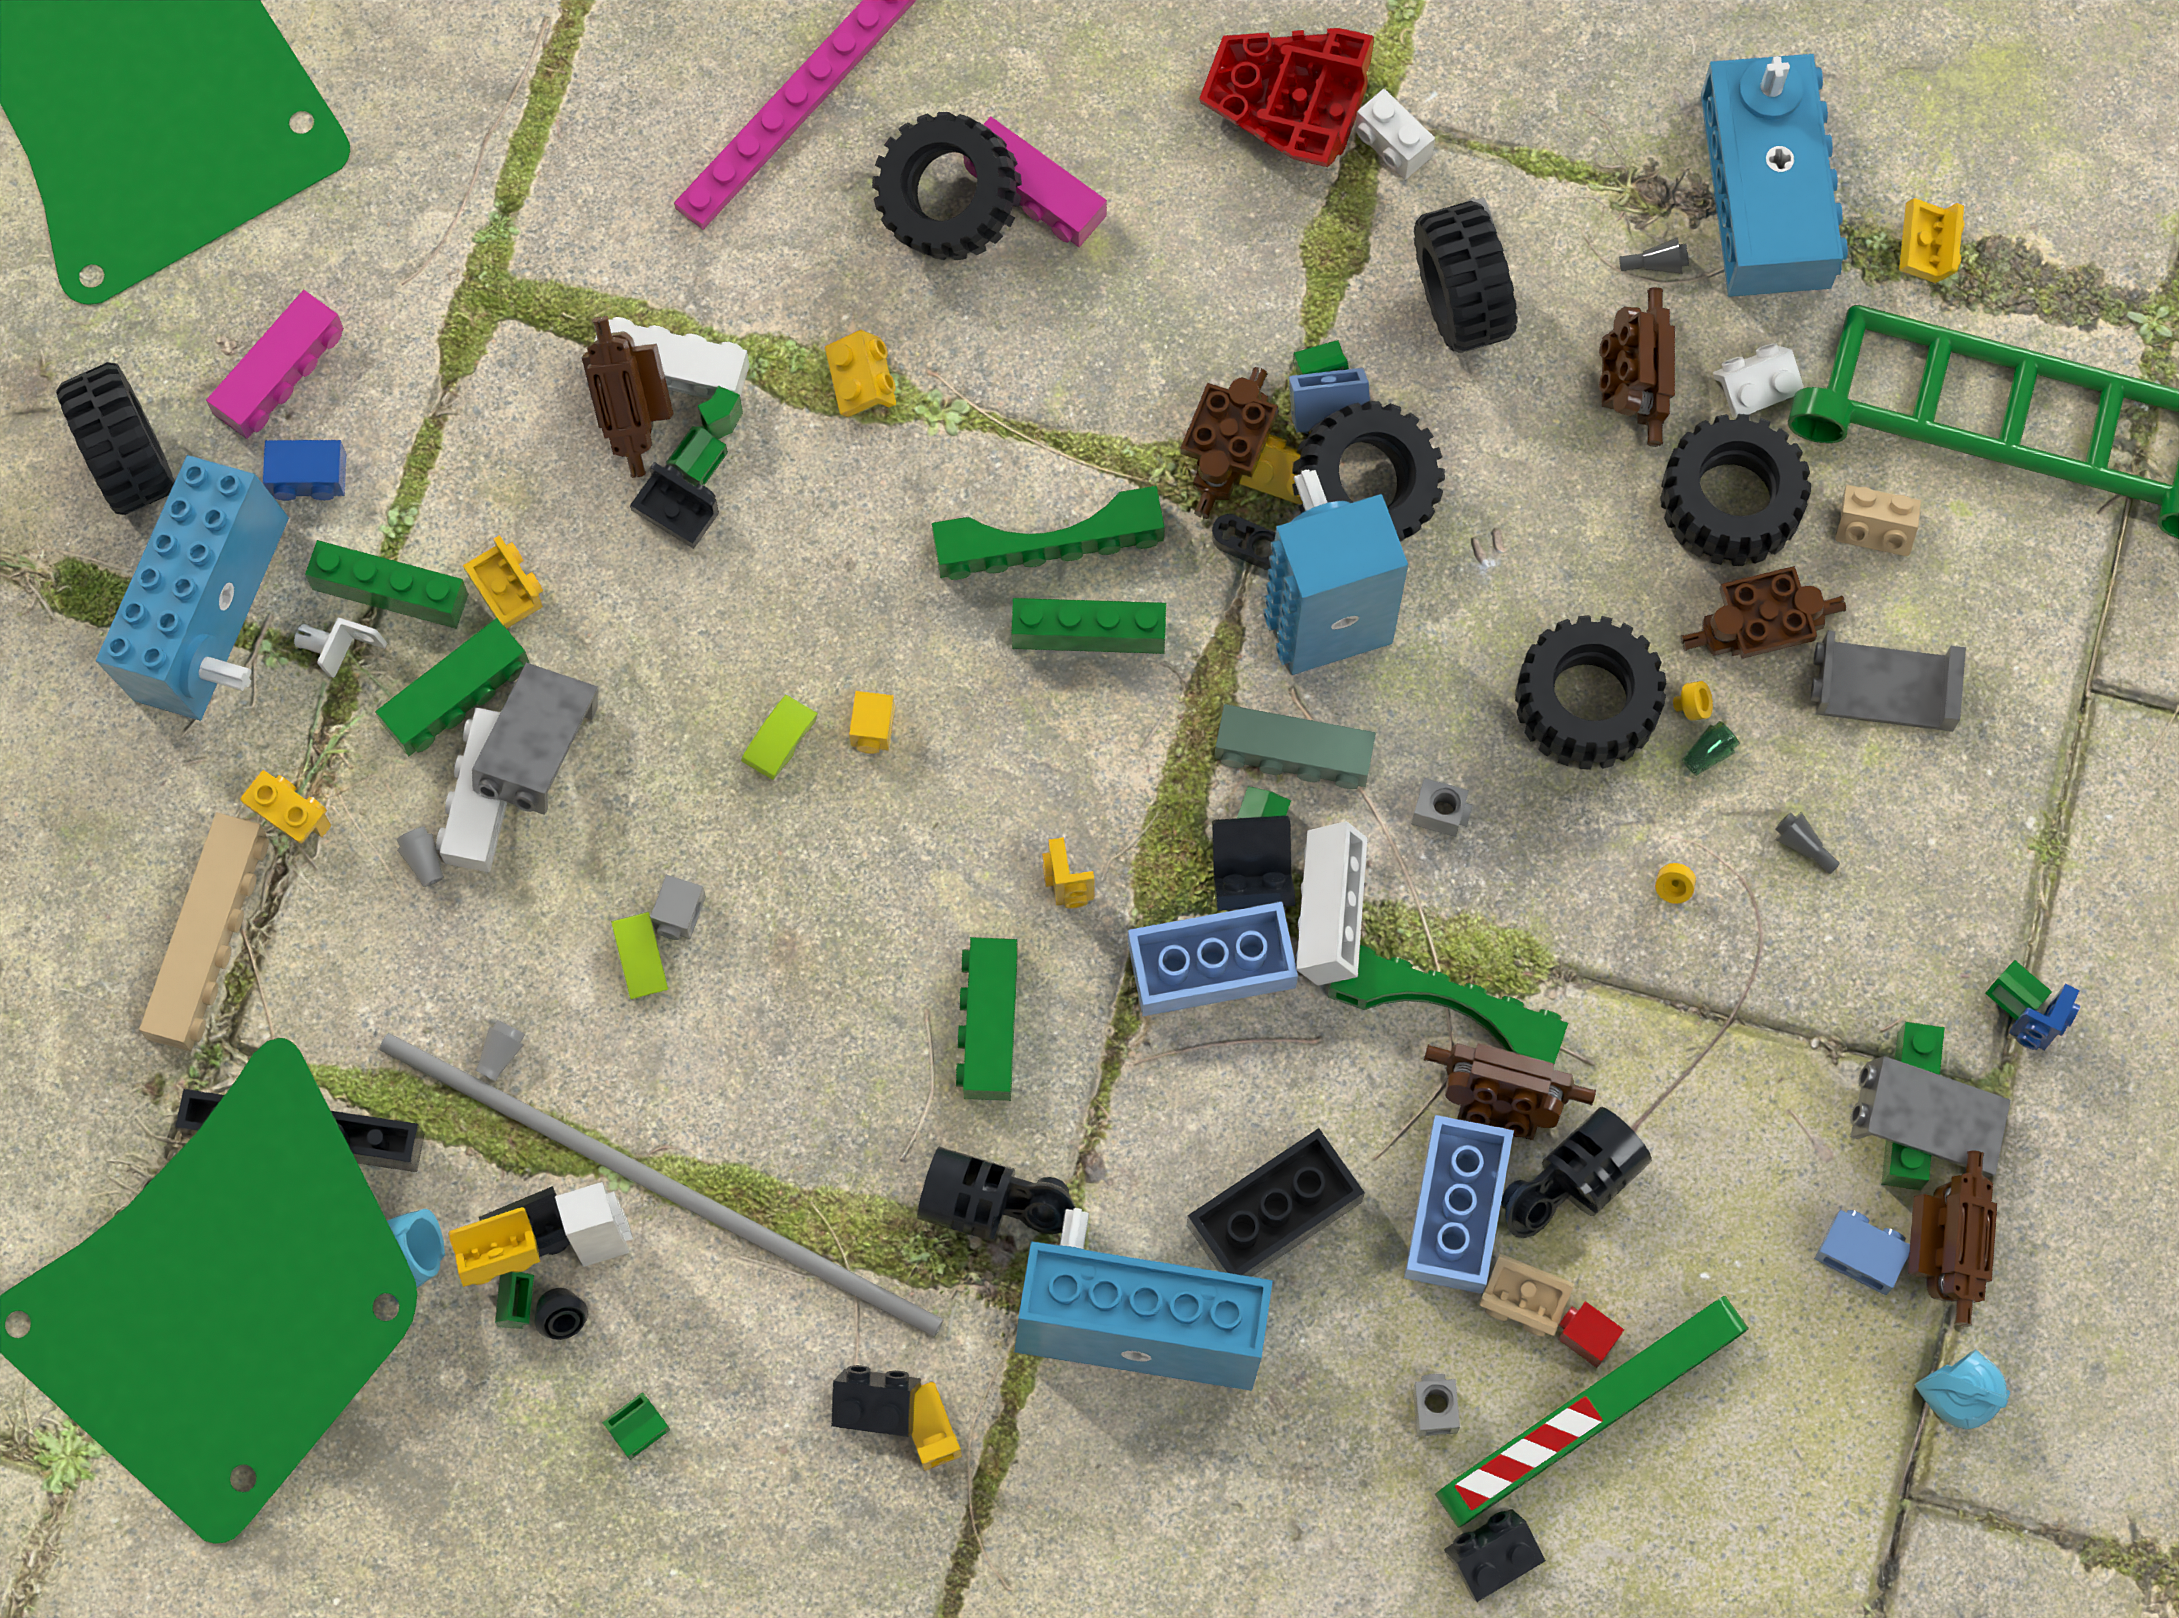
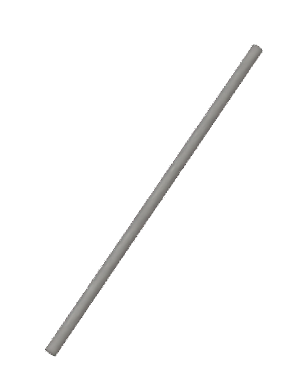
M390 1033L384 1037L380 1045V1051L933 1337L940 1330L944 1319Z

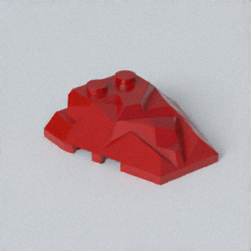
M1327 28V34L1305 35L1304 30L1292 31V36L1273 38L1270 37L1269 32L1224 35L1199 97L1200 103L1291 159L1328 168L1335 161L1337 155L1344 153L1356 120L1357 111L1360 109L1367 90V71L1372 59L1374 36L1342 28Z

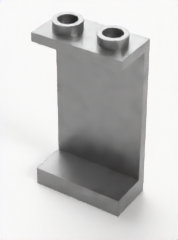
M1831 630L1827 631L1822 643H1816L1814 665H1820L1819 679L1813 678L1810 700L1817 702L1816 715L1952 732L1959 723L1966 647L1951 645L1946 655L1842 643L1835 642L1836 631Z
M526 662L472 768L473 791L488 799H499L514 804L523 811H534L545 815L548 810V791L584 718L592 720L598 709V686Z
M1885 1056L1866 1062L1858 1080V1084L1861 1087L1859 1099L1853 1107L1850 1116V1122L1853 1125L1851 1138L1858 1140L1873 1135L1964 1166L1963 1174H1966L1967 1151L1984 1152L1982 1175L1984 1177L1996 1175L2010 1099Z

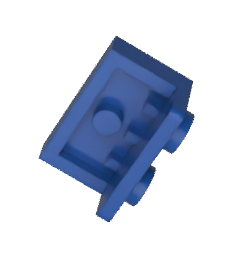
M2065 983L2049 1003L2044 1015L2031 1008H2026L2013 1024L2009 1033L2017 1037V1042L2024 1047L2032 1050L2040 1048L2045 1051L2057 1035L2062 1036L2066 1028L2072 1025L2080 1009V1005L2074 1003L2080 990Z

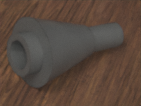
M1678 237L1647 249L1643 253L1619 256L1621 271L1645 268V270L1683 274L1682 266H1689L1687 244H1679Z
M1790 812L1775 827V830L1779 833L1775 839L1776 841L1809 859H1814L1829 874L1840 865V862L1822 847V842L1802 812L1796 816Z

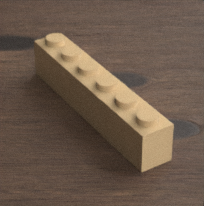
M218 812L215 813L139 1031L147 1040L191 1052L194 1043L200 1042L206 1026V1020L203 1017L207 1005H213L219 988L216 980L220 968H226L231 956V947L228 946L233 932L237 933L243 922L244 911L241 908L246 896L250 897L254 891L256 884V874H254L257 862L265 858L268 850L269 839L266 838L267 834L261 824Z

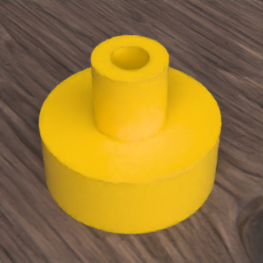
M1704 681L1684 684L1681 696L1673 698L1675 711H1683L1690 721L1708 719L1713 710V699L1709 686Z
M1667 864L1658 872L1655 883L1656 892L1666 902L1673 904L1684 903L1694 893L1696 876L1689 867L1683 864Z

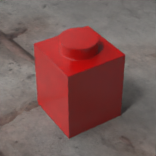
M1585 1301L1579 1310L1572 1306L1560 1321L1558 1326L1563 1328L1564 1331L1558 1340L1598 1368L1625 1329Z

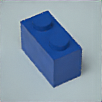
M265 440L263 485L275 499L282 501L294 500L296 496H311L313 499L323 501L331 500L334 496H345L347 454L341 440Z

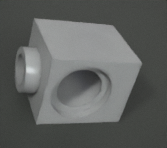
M1424 778L1411 825L1456 837L1459 825L1467 827L1473 805L1466 803L1469 790ZM1439 802H1446L1452 806L1454 812L1449 815H1441L1434 809V805Z
M666 874L650 916L653 927L657 929L659 935L672 940H679L680 936L691 939L706 899L703 886Z
M1445 1374L1421 1376V1382H1415L1413 1386L1417 1437L1457 1434L1460 1428L1456 1379L1446 1380ZM1430 1395L1441 1396L1446 1402V1410L1441 1413L1431 1412L1425 1405V1398Z

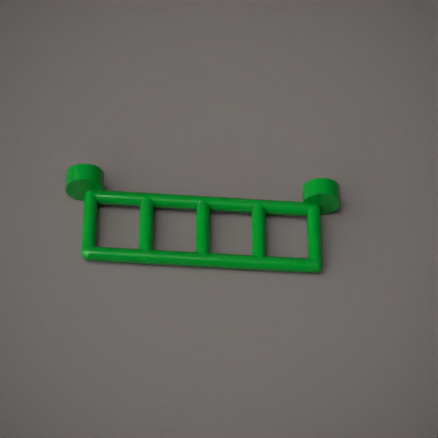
M1853 305L1846 312L1827 389L1807 387L1798 390L1794 395L1788 418V427L1793 433L1806 440L1825 444L1841 442L1847 437L1850 423L2160 505L2161 508L2157 522L2159 528L2169 536L2179 539V457L2172 485L2108 468L2123 398L2179 412V389L1878 309ZM1865 330L1929 346L1912 416L1848 399ZM1951 352L2015 369L1999 439L1934 422ZM2037 375L2101 392L2085 462L2021 445Z

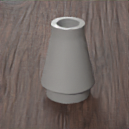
M425 827L416 828L397 838L400 846L397 851L418 877L423 887L435 884L444 878L433 834H428Z
M497 1020L494 1027H489L480 1061L475 1071L497 1081L500 1073L524 1046L521 1041L525 1034Z

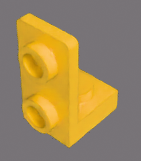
M934 1382L921 1385L914 1397V1422L911 1436L924 1471L962 1457L960 1446Z

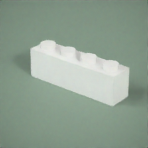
M615 317L613 320L609 319L611 333L627 332L633 338L635 346L657 343L668 390L712 399L717 387L721 386L741 396L749 369L747 350H743L739 345L731 342H722L721 345L707 342L705 338L696 334L676 335L663 327L655 325L649 326V328L641 327L621 317Z
M475 708L473 720L467 719L465 723L463 741L467 742L464 756L458 755L455 763L454 777L458 778L455 792L450 791L448 793L445 805V813L449 814L446 828H440L436 841V850L440 851L445 864L485 872L491 871L507 802L499 799H488L473 791L472 768L501 712Z
M1347 821L1307 830V842L1304 849V879L1301 884V916L1298 920L1299 942L1295 961L1297 965L1296 970L1317 986L1358 976L1367 837Z
M603 1182L555 1196L565 1234L583 1267L629 1253L626 1241L632 1240L633 1236L628 1219L625 1217L615 1192L607 1193Z

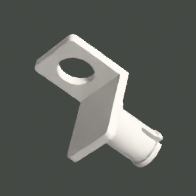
M339 617L331 633L302 624L298 630L304 632L305 635L296 633L294 639L296 647L321 654L317 663L328 676L333 678L336 676L353 639L384 649L387 646V642L377 630Z

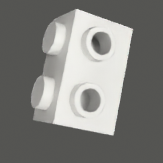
M1385 89L1381 90L1357 111L1355 131L1360 139L1367 145H1370L1383 158L1385 163L1391 169L1396 170L1405 180L1432 158L1435 137Z

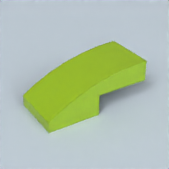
M785 694L754 736L744 752L741 762L774 780L794 756L795 747L815 724L818 713Z
M649 911L611 921L630 999L668 990Z

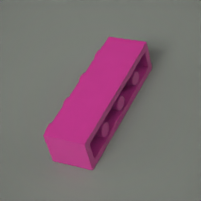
M990 116L983 125L1005 141L1007 150L1014 154L1018 163L1014 168L1016 172L1021 174L1022 185L1016 187V193L1021 196L1020 205L1023 211L1031 219L1037 222L1042 220L1049 225L1052 232L1063 242L1068 243L1071 241L1080 248L1107 216V200ZM963 155L966 170L977 178L974 164L968 157Z
M303 289L206 399L212 414L245 439H248L253 432H259L268 422L269 414L278 404L285 403L290 398L296 383L303 376L306 377L313 372L317 366L318 358L327 348H333L339 342L344 330L339 315Z

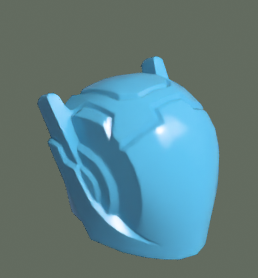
M428 1209L406 1213L387 1220L408 1262L417 1288L437 1275L440 1269V1261L445 1256L444 1240L435 1215Z
M1977 1349L1968 1353L1953 1366L1945 1365L1914 1385L1929 1407L1942 1420L1962 1429L1977 1428L1986 1424L1994 1418L2001 1408L2006 1407L2007 1399L2010 1395L2002 1372Z

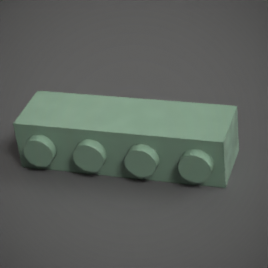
M1224 704L1214 759L1221 760V763L1228 767L1242 768L1244 765L1259 767L1261 772L1270 775H1280L1282 772L1297 774L1299 779L1307 782H1319L1320 779L1334 781L1341 788L1357 789L1358 786L1366 787L1376 732Z

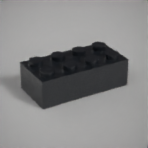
M1318 1128L1187 1215V1227L1218 1272L1252 1277L1361 1204L1365 1192L1320 1128Z

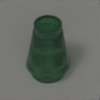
M1719 721L1714 726L1710 724L1687 752V755L1681 760L1691 773L1698 776L1701 772L1735 754L1734 749L1740 745V742L1734 733L1723 722Z

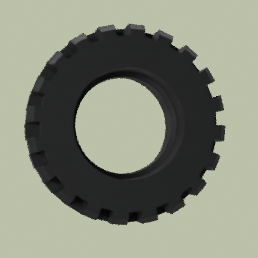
M938 112L937 117H933L927 113L918 116V123L914 126L908 122L898 128L902 135L897 140L890 136L884 144L889 149L885 158L878 155L875 166L880 168L881 171L880 176H873L872 188L879 193V196L873 200L876 210L883 213L881 221L884 226L892 231L894 237L901 243L935 259L946 260V258H952L954 260L967 259L968 253L979 255L987 251L985 244L989 241L996 244L1004 237L999 232L1004 225L1011 227L1015 220V217L1010 215L1012 207L1020 206L1021 196L1016 193V187L1021 186L1022 181L1021 174L1016 172L1014 168L1018 164L1014 154L1007 150L1005 141L992 132L991 129L962 114L955 116L950 112ZM954 152L963 154L975 166L977 186L974 197L968 207L956 217L944 221L934 220L928 217L920 207L918 200L920 178L926 167L936 158Z
M1467 201L1422 214L1415 222L1413 230L1415 235L1414 246L1417 253L1416 259L1426 299L1431 308V314L1437 324L1440 335L1443 336L1446 346L1452 351L1463 353L1508 340L1517 329V305L1513 293V283L1509 274L1510 270L1503 253L1504 250L1488 212L1484 210L1481 204Z
M106 362L62 382L56 390L62 412L97 486L107 503H109L112 511L115 514L127 515L169 496L175 483L173 474L149 420L120 366L117 363Z
M1367 401L1362 405L1357 402L1348 405L1325 417L1324 420L1310 429L1308 432L1309 437L1301 441L1297 449V453L1301 456L1300 459L1293 462L1292 474L1300 475L1304 470H1316L1327 503L1335 501L1354 503L1344 491L1340 481L1339 465L1342 454L1347 447L1357 442H1364L1377 447L1386 454L1395 469L1397 488L1394 499L1387 509L1401 542L1421 530L1423 523L1430 521L1435 513L1433 505L1441 501L1443 490L1437 488L1438 483L1445 480V469L1438 468L1437 460L1443 458L1440 448H1432L1429 440L1434 436L1428 427L1421 430L1417 426L1420 419L1411 412L1405 416L1401 415L1400 406L1390 403L1382 407L1380 401ZM1296 483L1292 484L1294 496L1300 495ZM1299 505L1300 512H1305L1304 505Z
M1727 414L1715 417L1712 425H1710L1709 421L1704 420L1695 426L1693 433L1686 432L1679 440L1677 448L1673 449L1661 484L1663 488L1660 496L1661 507L1667 509L1664 519L1668 528L1675 526L1677 528L1674 537L1681 545H1684L1686 542L1692 545L1690 551L1692 554L1700 558L1705 553L1712 556L1711 563L1722 565L1723 560L1726 559L1731 560L1732 566H1744L1747 558H1751L1752 562L1756 564L1764 561L1768 552L1774 555L1784 548L1786 541L1791 540L1796 533L1808 506L1807 501L1811 494V483L1807 480L1810 470L1808 462H1800L1803 452L1797 443L1790 445L1787 442L1789 434L1782 428H1779L1776 432L1769 428L1770 421L1760 418L1759 423L1749 421L1750 415L1738 414L1736 420H1729V415ZM1737 465L1745 467L1757 474L1765 483L1769 491L1770 502L1764 510L1756 514L1747 516L1727 514L1717 509L1708 501L1701 488V478L1705 472L1717 466Z
M1590 615L1578 616L1576 624L1573 625L1569 619H1565L1557 623L1555 631L1547 629L1539 635L1537 644H1532L1526 653L1515 690V701L1518 703L1516 713L1519 723L1526 724L1524 733L1530 742L1537 739L1540 742L1538 750L1547 757L1551 752L1559 756L1557 763L1569 766L1570 760L1580 762L1579 769L1591 770L1593 763L1600 762L1602 769L1612 767L1618 758L1624 762L1633 757L1635 750L1644 747L1649 741L1651 733L1656 728L1666 699V694L1664 693L1667 684L1666 675L1664 672L1659 671L1662 661L1657 652H1652L1651 654L1648 652L1650 642L1643 635H1640L1638 638L1631 635L1633 627L1624 622L1621 628L1611 625L1613 618L1601 616L1600 622H1591ZM1578 665H1593L1603 668L1613 674L1623 686L1626 694L1625 706L1619 714L1609 719L1591 721L1579 718L1567 711L1559 702L1554 690L1557 677L1563 671Z

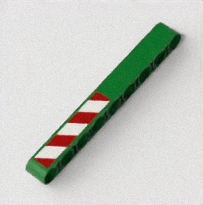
M1722 1296L1436 1492L1435 1496L1457 1528L1464 1526L1744 1334L1749 1327L1728 1298Z

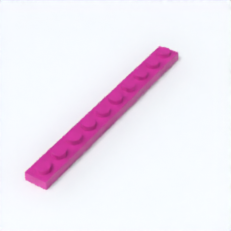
M862 0L674 202L675 209L704 230L916 0Z

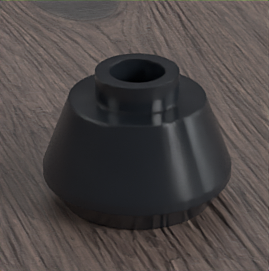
M551 1289L545 1292L537 1302L534 1320L535 1327L546 1338L555 1340L570 1338L577 1334L586 1323L588 1308L586 1303L569 1289Z

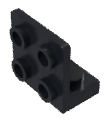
M1289 816L1213 820V876L1217 910L1245 909L1282 902L1283 907L1295 906V890L1291 871V825Z

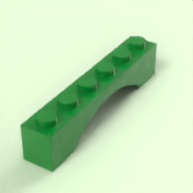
M1157 486L1118 492L1105 507L1090 518L1071 527L1046 533L1025 534L1007 532L987 526L971 517L932 523V534L940 578L948 577L951 580L964 579L969 577L971 573L986 571L990 574L1006 571L1008 567L1017 565L1038 567L1045 564L1047 560L1059 558L1062 561H1074L1082 558L1083 554L1098 552L1100 555H1111L1119 552L1121 548L1136 546L1138 549H1147L1156 546L1158 542L1164 541L1165 533Z
M1360 945L1358 976L1332 982L1329 987L1328 998L1362 1010L1382 1004L1403 1001L1426 1002L1450 1008L1471 1018L1486 1029L1504 1050L1555 1064L1569 1024L1562 1021V1017L1555 1012L1540 1009L1539 1012L1524 1008V1003L1518 999L1503 996L1502 999L1487 995V990L1481 986L1466 983L1462 986L1450 982V977L1441 972L1429 970L1425 973L1413 969V965L1410 962L1401 958L1392 957L1390 960L1376 956V952L1373 949L1364 945Z

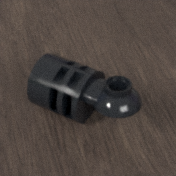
M1599 1107L1543 1159L1542 1165L1544 1170L1534 1180L1530 1182L1517 1180L1505 1189L1501 1205L1506 1210L1505 1218L1509 1231L1518 1238L1534 1236L1545 1228L1553 1218L1557 1207L1566 1199L1586 1214L1595 1216L1651 1163L1652 1157L1649 1150L1627 1123L1607 1108Z
M939 1146L935 1151L927 1172L918 1205L917 1219L994 1242L1004 1215L1019 1219L1028 1228L1039 1233L1053 1235L1062 1233L1065 1210H1074L1076 1205L1069 1194L1067 1185L1062 1180L1055 1177H1043L1037 1183L1016 1178L1014 1168Z

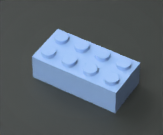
M1282 902L1128 930V947L1142 1017L1296 988L1298 974Z
M1435 1115L1431 1127L1404 1279L1483 1294L1488 1279L1514 1130Z

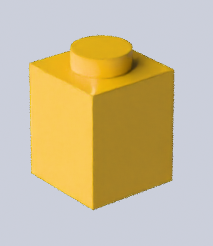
M855 691L849 731L851 746L857 747L856 749L860 752L869 754L879 753L880 750L889 751L895 713L894 695Z

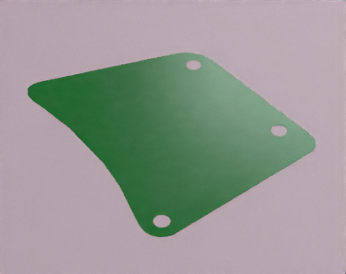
M0 0V104L28 156L44 204L59 283L67 296L78 303L91 305L110 299L339 171L349 159L350 142L344 130L260 0ZM305 111L313 116L314 125L308 132L296 133L290 128V118L296 112ZM88 265H97L103 269L104 279L96 287H86L80 282V272Z
M285 1038L266 1041L253 1053L238 1078L198 1132L127 1207L81 1244L0 1295V1354L204 1541L213 1544L226 1543L235 1539L248 1526L404 1338L413 1322L416 1310L417 1286L408 1262L301 1051L293 1042ZM385 1293L395 1296L399 1304L397 1315L388 1321L380 1320L373 1311L375 1299ZM15 1311L26 1313L31 1322L28 1333L20 1338L10 1336L5 1327L7 1317ZM239 1465L250 1466L256 1474V1483L247 1492H239L231 1485V1473Z

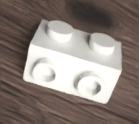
M1777 343L1768 344L1756 350L1757 355L1745 360L1743 357L1729 359L1722 363V369L1713 372L1714 379L1722 383L1732 417L1737 418L1738 414L1748 415L1791 398L1798 390L1804 388L1792 349L1778 346Z

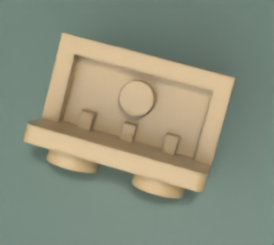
M1846 484L1835 540L1841 543L1909 556L1918 530L1921 500L1905 495L1875 491L1868 487H1856Z
M1500 1253L1479 1305L1486 1308L1485 1312L1493 1318L1507 1321L1508 1318L1523 1323V1328L1532 1334L1545 1336L1547 1333L1554 1336L1574 1283Z

